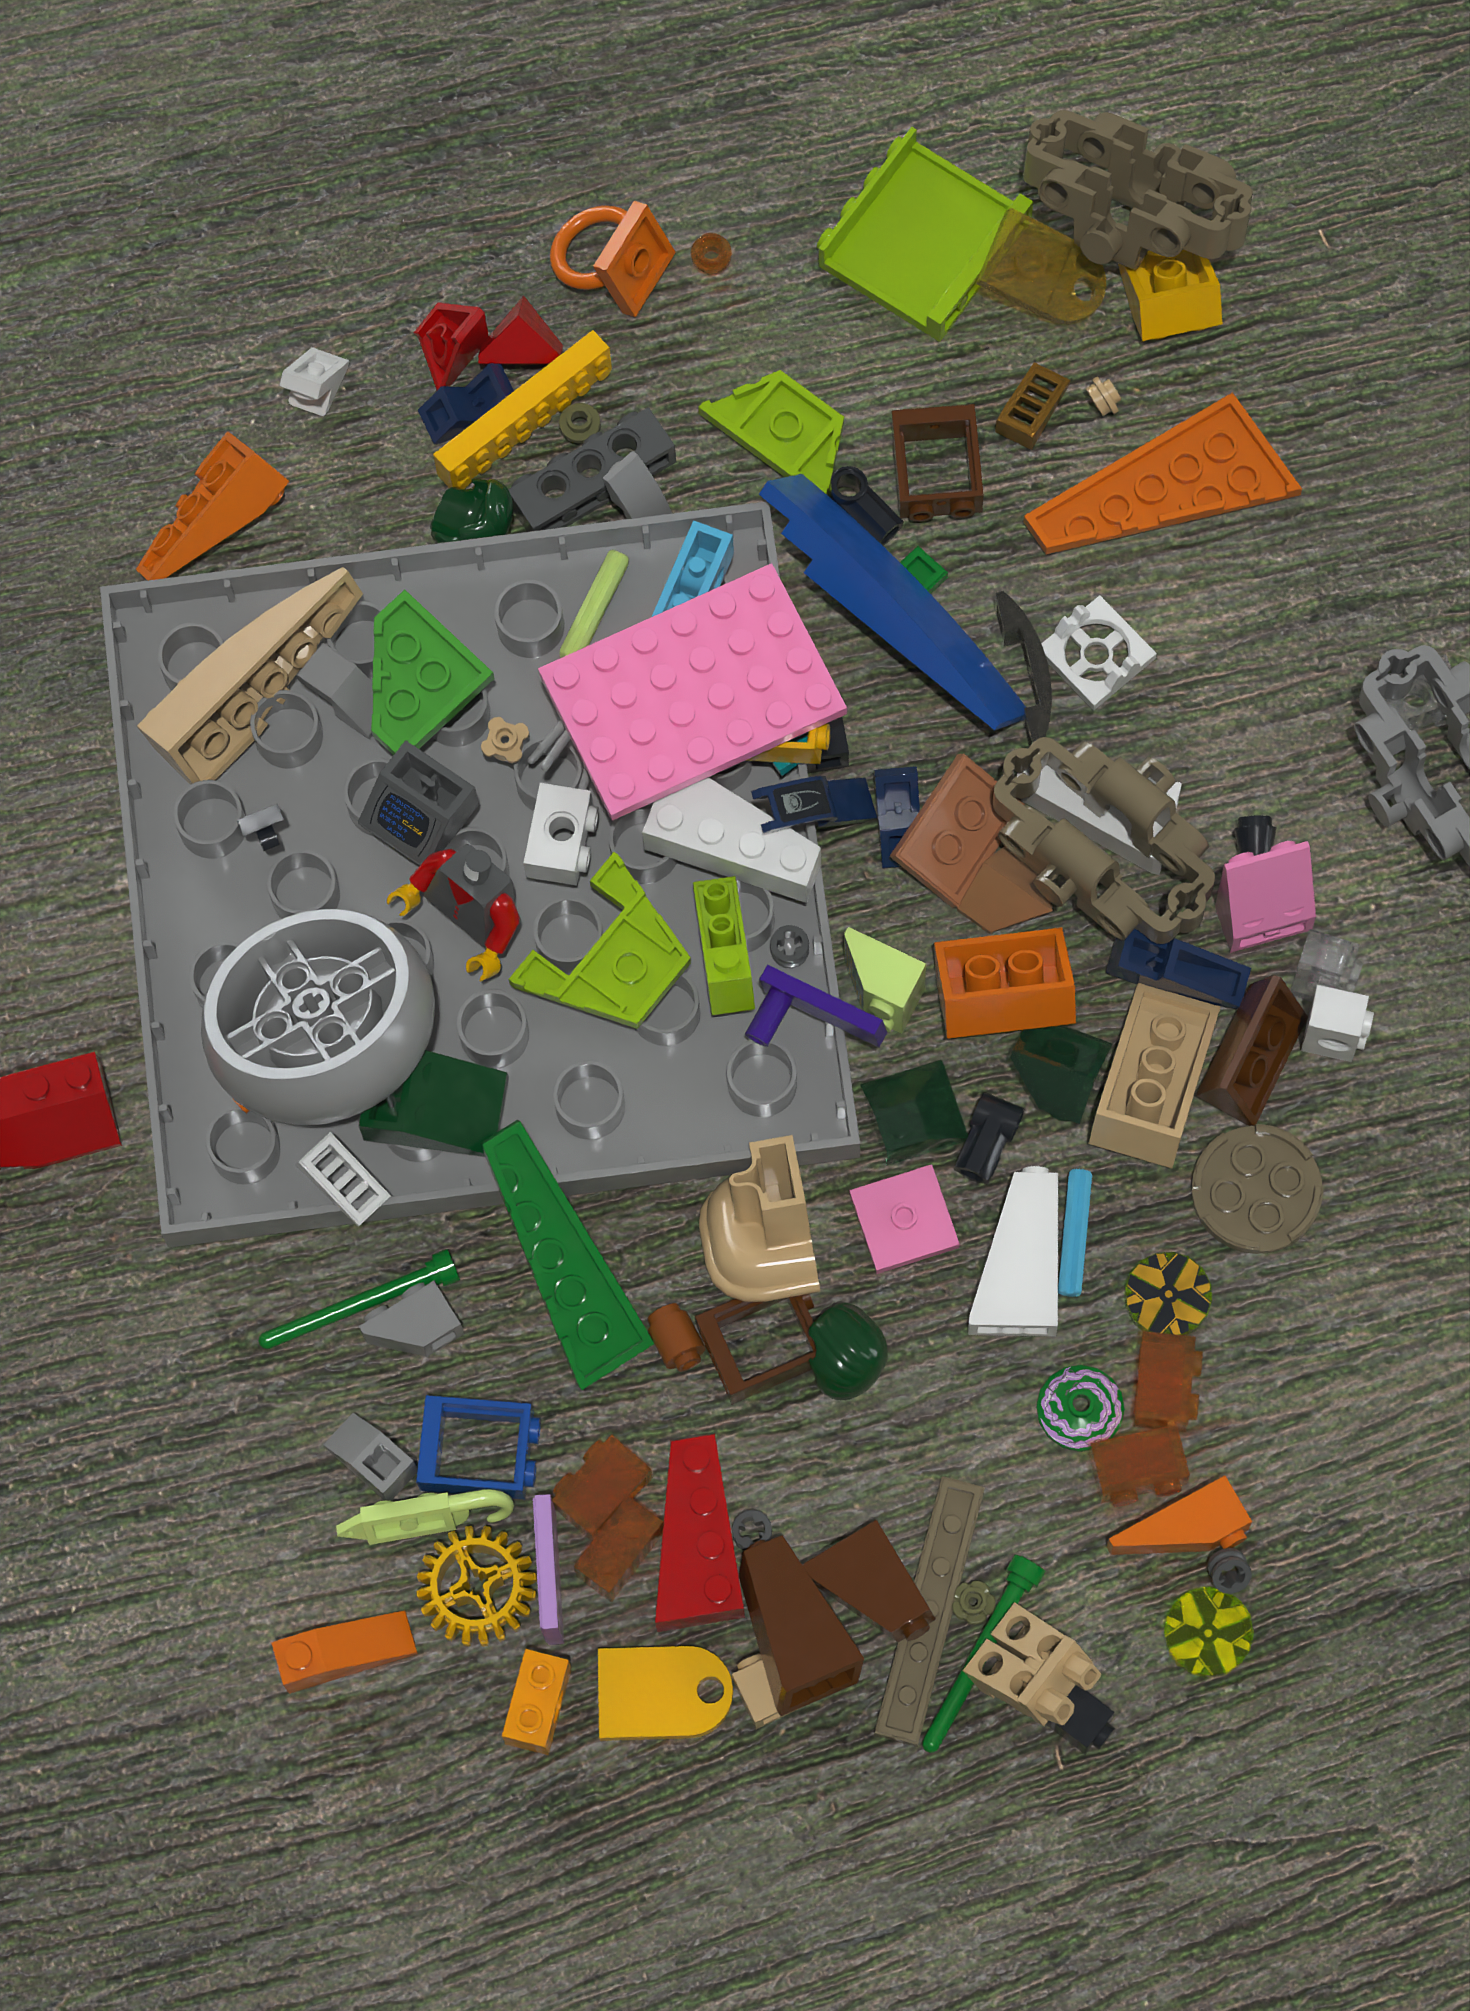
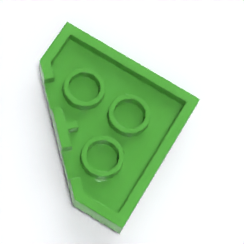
M404 589L374 617L373 714L371 731L373 737L392 755L397 752L405 740L420 749L495 678L494 673Z

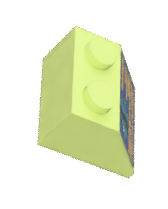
M848 927L844 934V961L861 1009L882 1019L887 1032H891L893 1029L902 1034L925 991L926 963Z

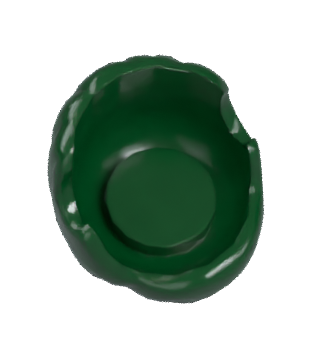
M472 479L471 483L474 486L465 490L456 487L448 488L444 492L431 521L432 538L437 543L507 535L513 517V502L508 488L496 479Z
M846 1302L837 1303L824 1311L809 1328V1336L816 1345V1355L814 1359H809V1363L815 1373L817 1387L825 1396L834 1400H850L860 1396L875 1384L887 1364V1342L881 1329L862 1309Z

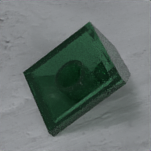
M1064 1025L1026 1029L1021 1033L1010 1058L1039 1109L1049 1112L1058 1120L1073 1121L1080 1124L1090 1104L1113 1043Z
M942 1059L860 1084V1089L886 1166L966 1142L968 1133Z

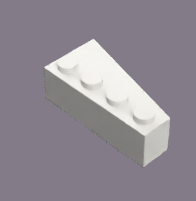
M709 777L655 801L642 831L645 850L727 877L736 876V880L805 903L808 902L821 867L820 846L791 828L763 833L761 824L774 821L775 819Z

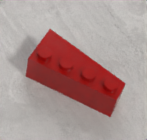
M715 1434L671 1441L655 1618L657 1632L745 1618Z

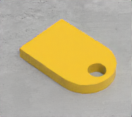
M694 1646L598 1649L600 1741L697 1738L717 1729L730 1712L733 1702V1684L730 1673L724 1663L708 1650ZM706 1680H716L724 1688L722 1698L716 1703H705L698 1696V1688Z

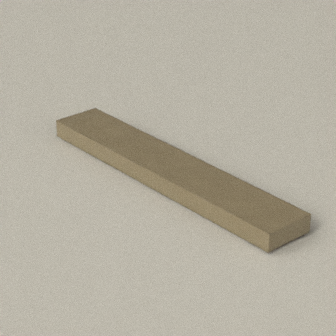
M943 1476L941 1478L914 1580L936 1620L929 1624L930 1629L921 1637L912 1641H907L905 1638L898 1642L874 1736L918 1747L953 1614L952 1603L955 1601L954 1595L957 1586L961 1583L985 1487Z

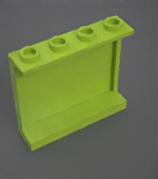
M911 127L903 138L898 136L892 142L887 151V159L880 168L874 167L869 172L863 184L864 189L857 199L851 197L846 202L840 214L841 219L834 229L829 227L821 235L817 243L819 267L941 342L1032 221L1033 201L1019 193L1014 201L1005 197L916 142L917 129Z

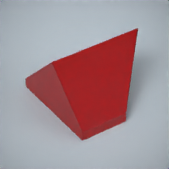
M523 295L481 345L478 364H549L563 353V344Z
M439 302L413 332L420 341L436 390L441 386L450 387L489 337L485 313L480 307Z

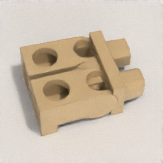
M1015 1602L991 1633V1636L1000 1646L986 1639L963 1669V1672L981 1692L993 1699L995 1697L999 1698L1024 1715L1032 1717L1034 1721L1042 1726H1045L1048 1721L1065 1725L1074 1713L1075 1706L1067 1697L1075 1685L1085 1691L1092 1689L1101 1677V1673L1094 1666L1092 1660L1075 1640L1063 1635ZM1022 1621L1024 1627L1014 1640L1010 1639L1009 1632L1012 1626ZM994 1656L998 1661L987 1675H983L982 1667L984 1663Z

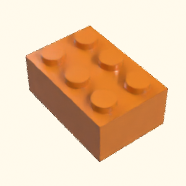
M1062 927L934 942L936 982L947 1039L1076 1024L1075 984Z

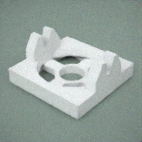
M1100 595L1086 607L1077 605L1069 618L1064 616L1055 628V633L1037 648V653L1093 711L1154 661L1157 654ZM1102 624L1110 626L1115 630L1105 639L1090 638L1080 627ZM1069 637L1081 648L1080 659L1071 667L1068 665L1065 655ZM1125 640L1129 655L1124 659L1122 666L1119 668L1112 661L1113 649ZM1091 645H1101L1106 648L1109 657L1106 662L1094 665L1086 660L1085 650ZM1090 670L1094 672L1103 671L1107 678L1103 681H1092L1081 676Z

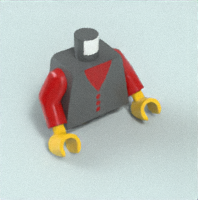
M465 844L457 852L454 849L433 852L410 876V884H404L389 894L387 904H390L398 897L403 898L406 906L399 915L404 916L419 905L421 898L419 892H425L424 897L482 946L487 947L485 952L468 959L466 971L468 973L473 972L482 965L483 974L479 981L497 975L501 968L500 960L497 956L498 953H504L520 921L519 913L514 903L513 881L491 862L488 853L483 850H477L470 844Z

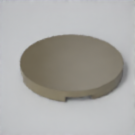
M1256 1124L1255 1126L1241 1127L1227 1133H1222L1208 1144L1196 1163L1192 1178L1191 1194L1193 1206L1200 1222L1216 1240L1240 1252L1266 1254L1291 1246L1308 1232L1315 1222L1322 1204L1323 1186L1321 1174L1313 1154L1301 1140L1281 1128Z

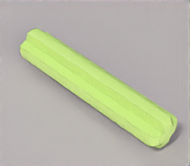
M610 550L607 553L560 648L561 658L589 646L628 567L629 558L625 554L616 550Z

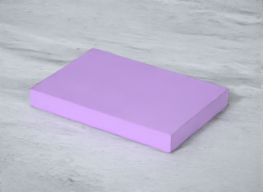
M550 1494L535 1495V1498H533L540 1629L548 1645L564 1644L557 1514Z

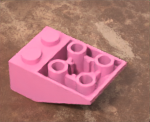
M1295 841L1281 842L1274 845L1270 852L1256 856L1252 852L1241 853L1229 859V863L1224 864L1215 908L1230 953L1313 929L1316 911L1311 853L1308 841L1295 844Z

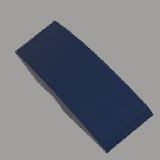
M1134 929L1125 940L1115 938L1106 973L1135 984L1141 983L1213 1005L1238 1009L1244 997L1251 968L1176 938L1165 944H1157L1139 930Z

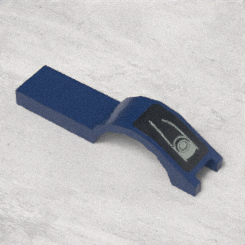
M814 776L751 791L753 800L769 799L775 819L774 821L761 824L763 833L777 832L814 821L818 822L819 827L865 823L877 818L866 777L827 781L826 776Z

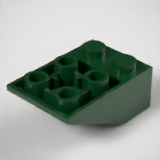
M425 1050L414 1071L397 1090L386 1099L361 1113L359 1129L363 1140L485 1157L480 1143L498 1132L508 1074L504 1071Z

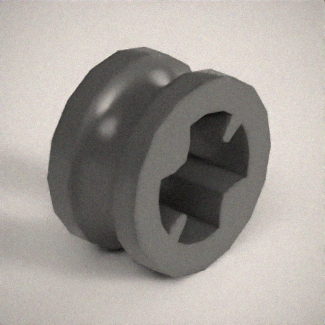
M786 925L777 929L772 935L770 944L771 954L778 965L784 968H795L806 961L809 955V940L803 929L795 925ZM786 938H794L795 945L799 942L802 944V946L795 948L794 955H786L785 949L781 951L778 949V947L784 946Z
M744 1511L733 1522L732 1533L734 1542L743 1551L755 1543L751 1541L749 1536L742 1538L739 1534L740 1530L745 1531L744 1523L748 1521H753L756 1527L763 1525L765 1528V1533L759 1532L760 1540L769 1541L772 1538L771 1522L761 1511Z
M1235 1548L1221 1549L1209 1559L1207 1565L1208 1573L1212 1578L1214 1586L1220 1592L1227 1594L1237 1593L1249 1584L1252 1577L1251 1568L1241 1551ZM1233 1566L1237 1567V1571L1230 1570L1233 1568ZM1223 1570L1228 1571L1226 1576L1222 1575Z

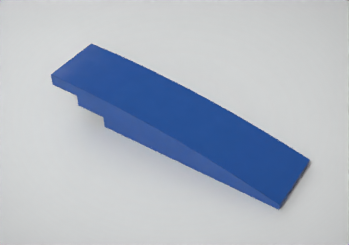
M803 474L766 482L759 495L790 520L781 534L812 559L804 574L993 730L1017 723L1028 717L1030 711L958 623L922 584L851 515Z

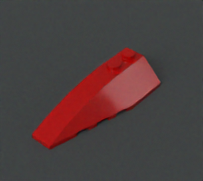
M95 1051L0 1077V1170L1 1167L37 1169L122 1146L103 1066Z

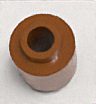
M672 1303L663 1306L647 1318L650 1325L648 1332L666 1368H677L679 1372H683L701 1362L700 1356L704 1353L706 1347L688 1312L681 1310L679 1304Z

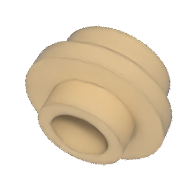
M1098 376L1092 379L1094 383L1087 387L1086 391L1101 415L1105 416L1111 411L1113 414L1119 412L1116 403L1122 399L1112 382L1107 379L1102 383Z

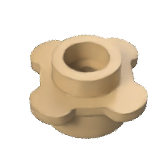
M501 717L492 718L488 722V729L490 731L487 740L481 744L483 754L487 757L494 756L498 760L508 761L509 763L518 762L522 758L523 740L529 737L528 727L523 723L516 725L506 723ZM503 737H508L509 741L507 743H502L501 739Z

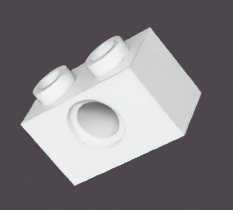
M540 783L523 862L526 877L577 886L579 873L587 872L590 861L591 847L585 846L588 831L595 832L598 822L599 807L593 806L591 791ZM562 828L574 832L573 836L566 841H557L552 838L553 833Z
M1317 985L1309 1010L1301 1051L1352 1062L1356 1049L1364 1050L1367 1037L1370 1034L1374 1012L1366 1010L1369 996Z

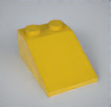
M1184 249L1175 257L1161 256L1149 250L1140 266L1135 270L1118 263L1132 317L1142 341L1163 339L1170 335L1189 331H1202L1208 327L1223 324L1220 283L1209 259Z

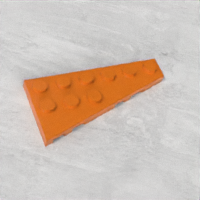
M1232 392L1024 515L1023 523L1047 555L1300 496L1302 488Z

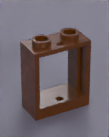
M975 404L892 410V439L900 518H909L912 521L920 522L930 520L934 516L951 515L954 518H967L975 513L983 512L984 494ZM965 437L970 491L909 496L904 442Z
M810 1294L767 1302H745L734 1299L695 1316L696 1327L731 1405L812 1370L809 1359H814L816 1345L808 1333L813 1323L808 1310L814 1308ZM787 1299L811 1352L743 1381L720 1328Z

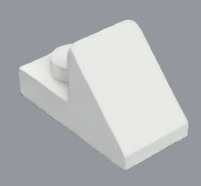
M313 347L283 370L280 386L291 390L288 400L289 404L317 415L325 416L345 376L349 360Z

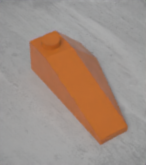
M227 431L195 472V475L200 480L189 496L186 494L181 495L175 506L178 510L174 523L165 525L160 529L136 570L148 581L167 578L262 515L268 507L274 506L282 498L284 488L290 481Z

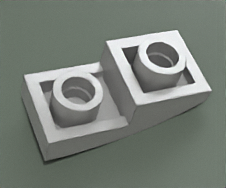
M633 450L623 460L616 462L603 477L612 502L624 511L626 519L672 514L669 504L654 477L639 455Z

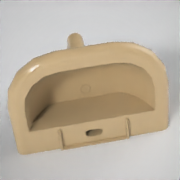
M793 1135L749 1142L752 1159L751 1166L745 1171L732 1174L708 1195L700 1209L699 1231L705 1265L713 1284L724 1294L745 1302H767L820 1292L806 1201Z

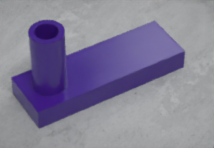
M768 964L759 979L767 995L745 1032V1036L750 1040L768 1047L790 1005L877 1047H880L887 1034L882 1019Z

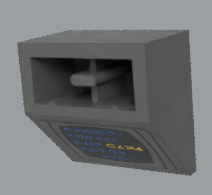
M405 740L379 773L360 815L358 824L420 866L430 854L446 848L477 808L479 803L476 789L466 780Z

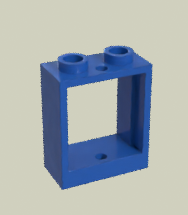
M426 1395L416 1479L419 1490L460 1494L483 1489H494L503 1491L512 1499L525 1500L526 1488L535 1486L536 1461L529 1460L531 1444H539L541 1418L534 1417L532 1404ZM446 1417L520 1423L514 1482L439 1476Z

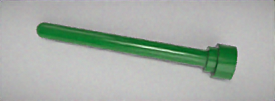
M447 1248L432 1254V1260L425 1262L426 1267L263 1332L258 1339L259 1345L264 1349L273 1348L401 1296L407 1289L418 1283L427 1285L435 1281L436 1285L443 1283V1286L446 1287L461 1280L450 1252Z
M1014 1554L1006 1569L1009 1575L1005 1580L1009 1584L922 1741L923 1749L926 1752L934 1753L939 1749L974 1685L963 1672V1669L986 1639L995 1644L997 1643L991 1636L992 1631L1014 1602L1018 1604L1024 1592L1029 1593L1032 1587L1037 1588L1046 1571L1032 1561Z

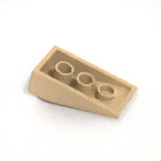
M1141 983L1137 984L1096 1112L1089 1140L1090 1145L1173 1168L1219 1015L1220 1006Z

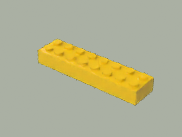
M594 330L585 335L436 451L433 456L438 477L448 488H466L475 476L488 471L492 463L498 458L506 457L511 452L512 447L519 442H525L539 426L544 427L548 424L552 416L570 406L572 400L578 396L585 395L598 380L602 381L608 377L612 370L610 347Z

